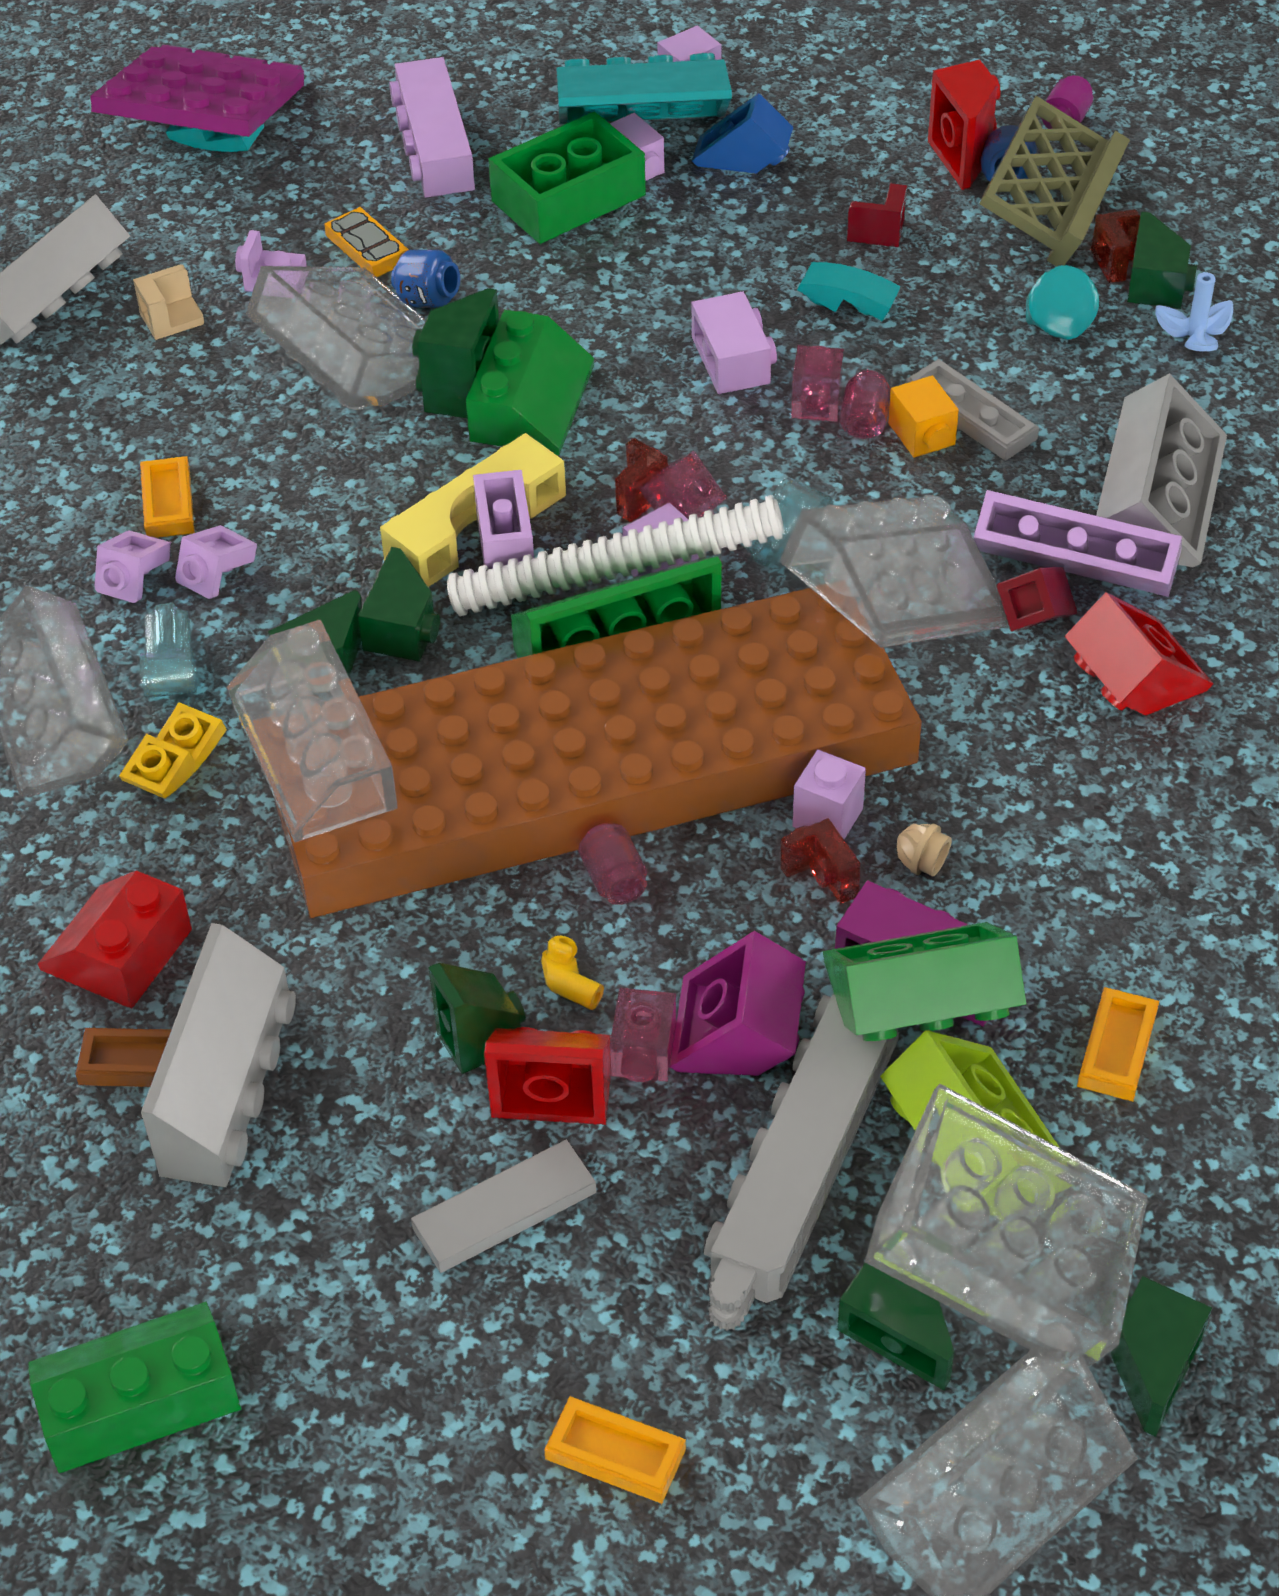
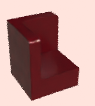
M890 183L885 205L852 201L848 210L847 241L899 247L905 222L907 185Z
M1064 567L1039 568L996 584L1011 632L1020 631L1054 618H1065L1077 614V608Z

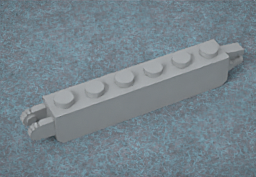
M834 993L832 997L823 995L813 1022V1027L817 1029L811 1040L803 1038L797 1048L793 1061V1071H796L790 1084L782 1082L776 1092L771 1109V1114L775 1117L769 1129L761 1127L754 1138L749 1157L753 1163L747 1176L739 1173L732 1184L727 1201V1207L731 1209L725 1222L716 1221L709 1232L704 1249V1255L711 1258L709 1316L710 1322H714V1327L718 1326L720 1330H735L736 1326L740 1327V1323L744 1322V1316H747L754 1298L768 1303L783 1297L880 1082V1075L884 1072L898 1042V1030L896 1037L881 1041H864L862 1035L856 1036L843 1024Z

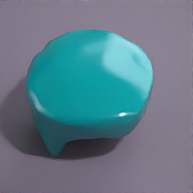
M1069 265L1057 266L1045 272L1036 281L1027 296L1026 322L1030 325H1036L1047 334L1065 340L1077 338L1090 326L1097 315L1099 294L1095 284L1083 270Z

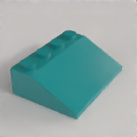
M713 53L690 55V61L673 62L672 55H655L648 57V63L631 64L630 57H612L606 59V65L591 66L588 59H570L564 61L565 67H556L559 124H567L594 111L607 122L617 121L633 113H636L643 120L724 117L732 99V90L725 59L715 60V54Z

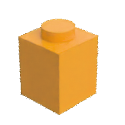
M933 375L891 388L888 424L913 458L955 445L959 409Z

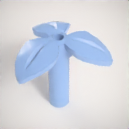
M1208 272L1200 273L1197 276L1191 313L1188 318L1182 312L1170 307L1157 305L1155 308V315L1160 326L1173 337L1189 335L1190 337L1184 346L1194 351L1217 350L1218 342L1210 335L1222 334L1230 325L1233 316V302L1231 300L1211 306L1215 276Z

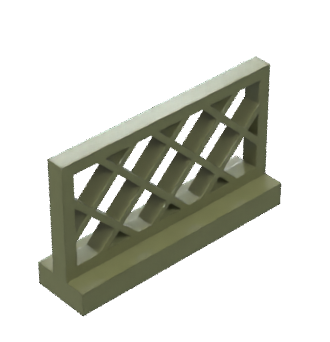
M1035 96L979 204L1051 248L1047 258L1048 262L1056 267L1065 265L1082 243L1130 139L1115 131L1110 139L1106 140L1043 99ZM1036 115L1049 122L1053 129H1042ZM1073 140H1078L1091 148L1092 151L1079 152ZM1049 141H1059L1065 153H1055ZM1025 142H1035L1040 154H1030ZM1071 164L1077 176L1067 177L1061 165ZM1047 165L1053 178H1042L1037 166ZM1022 166L1028 179H1017L1012 167ZM1059 189L1065 202H1054L1049 190ZM1024 191H1035L1040 203L1030 204ZM996 192H1010L1015 204H1009L995 195ZM1036 215H1047L1054 231L1040 223Z

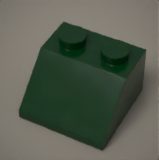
M487 288L431 310L423 328L415 331L412 353L414 357L419 358L416 389L418 392H422L424 412L467 418V395L499 323L497 289Z

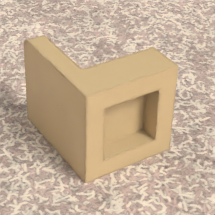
M180 264L133 279L140 315L155 340L204 324L203 314L192 297L188 272L184 265Z

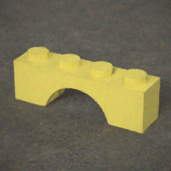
M523 434L380 526L384 561L391 547L400 548L428 587L459 567L456 538L467 525L477 520L473 475L522 470L529 518L532 519L566 496L564 460L528 434Z

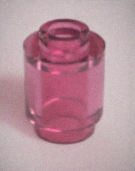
M864 370L855 374L846 384L839 420L841 427L849 435L860 439H869L878 436L885 429L891 389L882 374L872 370Z
M601 824L590 829L580 842L578 853L598 894L607 898L610 903L615 905L626 904L640 897L647 887V869L627 829L618 824Z

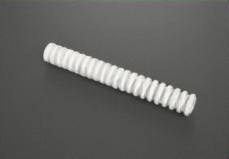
M770 495L766 496L765 502L759 503L757 499L750 500V506L746 507L742 503H737L733 510H728L726 506L719 508V513L713 514L712 510L704 512V517L698 518L697 514L689 515L688 521L683 522L682 518L674 519V524L668 525L666 521L659 522L656 529H653L651 525L643 527V532L638 533L636 529L629 530L627 536H623L621 532L614 533L611 540H608L606 536L598 538V543L593 544L591 540L583 541L582 547H578L576 543L569 544L566 551H563L561 547L553 549V554L548 555L546 551L538 552L537 558H533L531 554L524 555L521 562L516 558L508 560V565H503L502 562L494 563L492 569H489L487 565L479 566L478 572L475 573L472 569L464 570L463 576H459L457 572L451 573L447 580L449 599L454 611L459 616L467 615L468 609H472L474 613L481 612L485 605L489 609L497 608V602H502L505 606L512 604V599L514 598L518 602L526 601L527 595L530 594L533 598L541 597L543 591H546L549 595L555 594L559 587L563 591L571 590L572 584H577L579 588L584 587L588 580H591L593 584L600 583L601 577L605 576L608 580L616 579L617 573H622L624 577L630 576L633 569H637L638 573L646 572V566L651 565L653 569L661 568L662 562H667L671 566L675 565L676 559L682 558L684 562L691 561V555L695 554L699 558H704L708 551H713L714 555L721 554L724 547H728L729 551L737 549V544L743 543L744 547L752 546V541L757 539L760 544L766 543L767 537L774 536L775 540L782 539L784 526L777 500Z

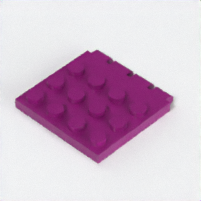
M165 44L161 47L152 46L90 95L91 112L249 137L304 86V70L301 65L273 61L268 64L267 60L236 55L230 58L228 54L196 50L192 53L190 48Z

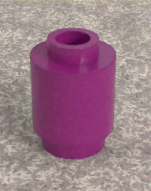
M1068 76L1056 83L1046 102L1081 123L1093 103L1092 87L1081 76ZM1041 118L1046 128L1053 129L1049 122Z

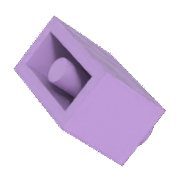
M744 291L691 302L692 339L717 393L722 394L770 384L771 364H775L777 361L775 343L771 336H765L758 308H751Z
M522 470L473 475L476 514L484 565L492 569L493 564L496 562L508 565V560L516 558L521 562L523 561V556L531 554L534 558L533 536Z

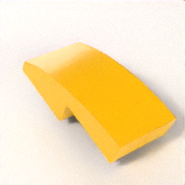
M179 702L157 737L148 734L144 736L119 776L124 782L166 799L197 771L227 729L221 719Z

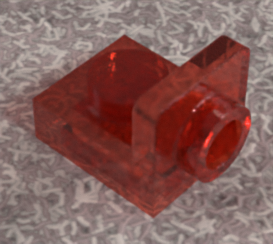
M1136 209L1096 215L1091 252L1109 283L1126 280L1129 261H1132L1134 258V248L1136 246L1141 217Z
M632 438L626 443L627 468L615 478L617 514L629 522L635 520L669 493L668 457L658 449L650 447L636 438Z
M829 818L810 826H801L781 839V870L786 877L811 868L817 883L822 888L828 887L840 904L856 898L860 887V862Z

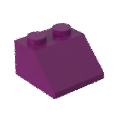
M753 931L685 974L681 988L670 1068L684 1073L758 1076L777 1064L788 1060L795 1054L799 1043L798 1026L801 1003L805 994L803 983L806 961L760 933Z

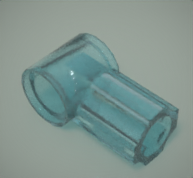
M785 478L780 482L772 495L777 500L784 526L783 538L775 540L774 536L767 537V542L762 544L759 543L758 539L753 540L752 546L744 548L749 551L755 562L768 567L771 563H779L806 533L815 536L822 531L832 512L833 498L793 478Z
M173 603L156 605L151 613L145 615V653H140V673L145 698L197 693V673L194 653L191 648V628L188 611L177 608Z

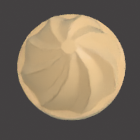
M934 823L931 825L912 824L900 833L897 838L898 858L910 869L911 873L920 875L921 872L935 876L947 858L952 838L941 833V827Z

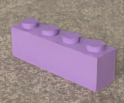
M444 57L395 64L396 81L389 82L392 105L396 107L399 131H402L405 154L409 156L413 182H421L425 198L475 190L472 152Z
M989 490L986 491L974 533L977 551L1047 568L1064 567L1065 572L1167 597L1170 594L1182 549V536Z

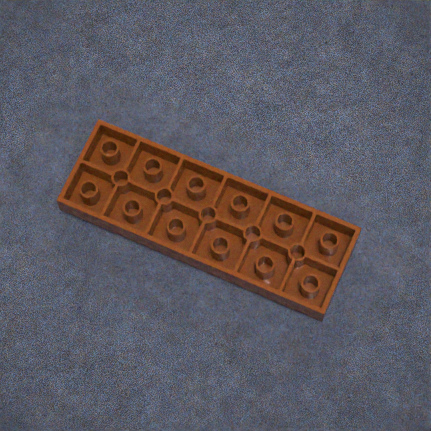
M848 579L256 721L263 764L310 918L794 795V785L817 749L865 767V776L918 763L922 724Z

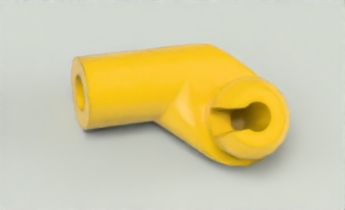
M561 935L552 937L548 941L547 950L543 951L541 958L547 987L559 996L587 1009L594 1010L602 998L604 986L579 974L577 960L574 957L578 949L576 943L571 938Z

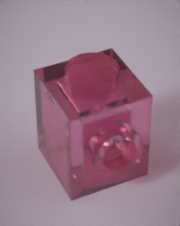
M797 345L792 381L791 418L838 421L842 392L843 348Z
M694 450L670 463L639 487V490L653 510L670 502L688 520L689 515L697 514L698 518L704 517L705 511L712 510L713 512L715 507L727 499Z
M619 988L610 1040L611 1076L625 1077L635 1082H646L649 1080L668 1082L676 1028V993Z

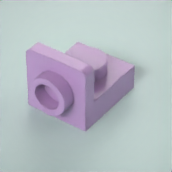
M254 230L249 231L244 246L237 248L235 265L237 272L242 273L245 291L288 296L297 295L307 270L305 254L262 250L260 231Z
M221 525L184 536L181 540L175 579L177 583L208 599L217 597L222 572H230L233 568L254 562L257 544Z
M128 530L98 545L95 590L98 593L132 603L141 600L144 575L169 561L171 542Z

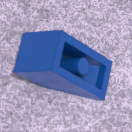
M758 93L700 135L692 162L697 167L756 174L767 165L775 166L785 158L790 149L788 144L793 126Z

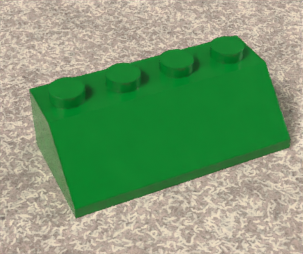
M718 556L696 559L512 614L514 651L517 657L521 658L720 610L722 562Z

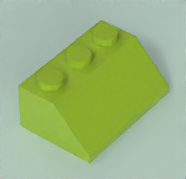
M925 1030L880 1075L892 1094L890 1102L893 1108L901 1117L910 1122L921 1139L918 1142L920 1150L929 1161L940 1168L950 1184L948 1192L951 1198L963 1210L969 1213L974 1212L1003 1217L1071 1187L1080 1179L1070 1161L991 1047Z

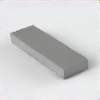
M937 359L906 379V383L933 375L959 409L957 428L1004 461L1038 440L1039 427L940 359Z
M566 1139L412 1217V1228L439 1272L443 1273L595 1194L596 1181Z

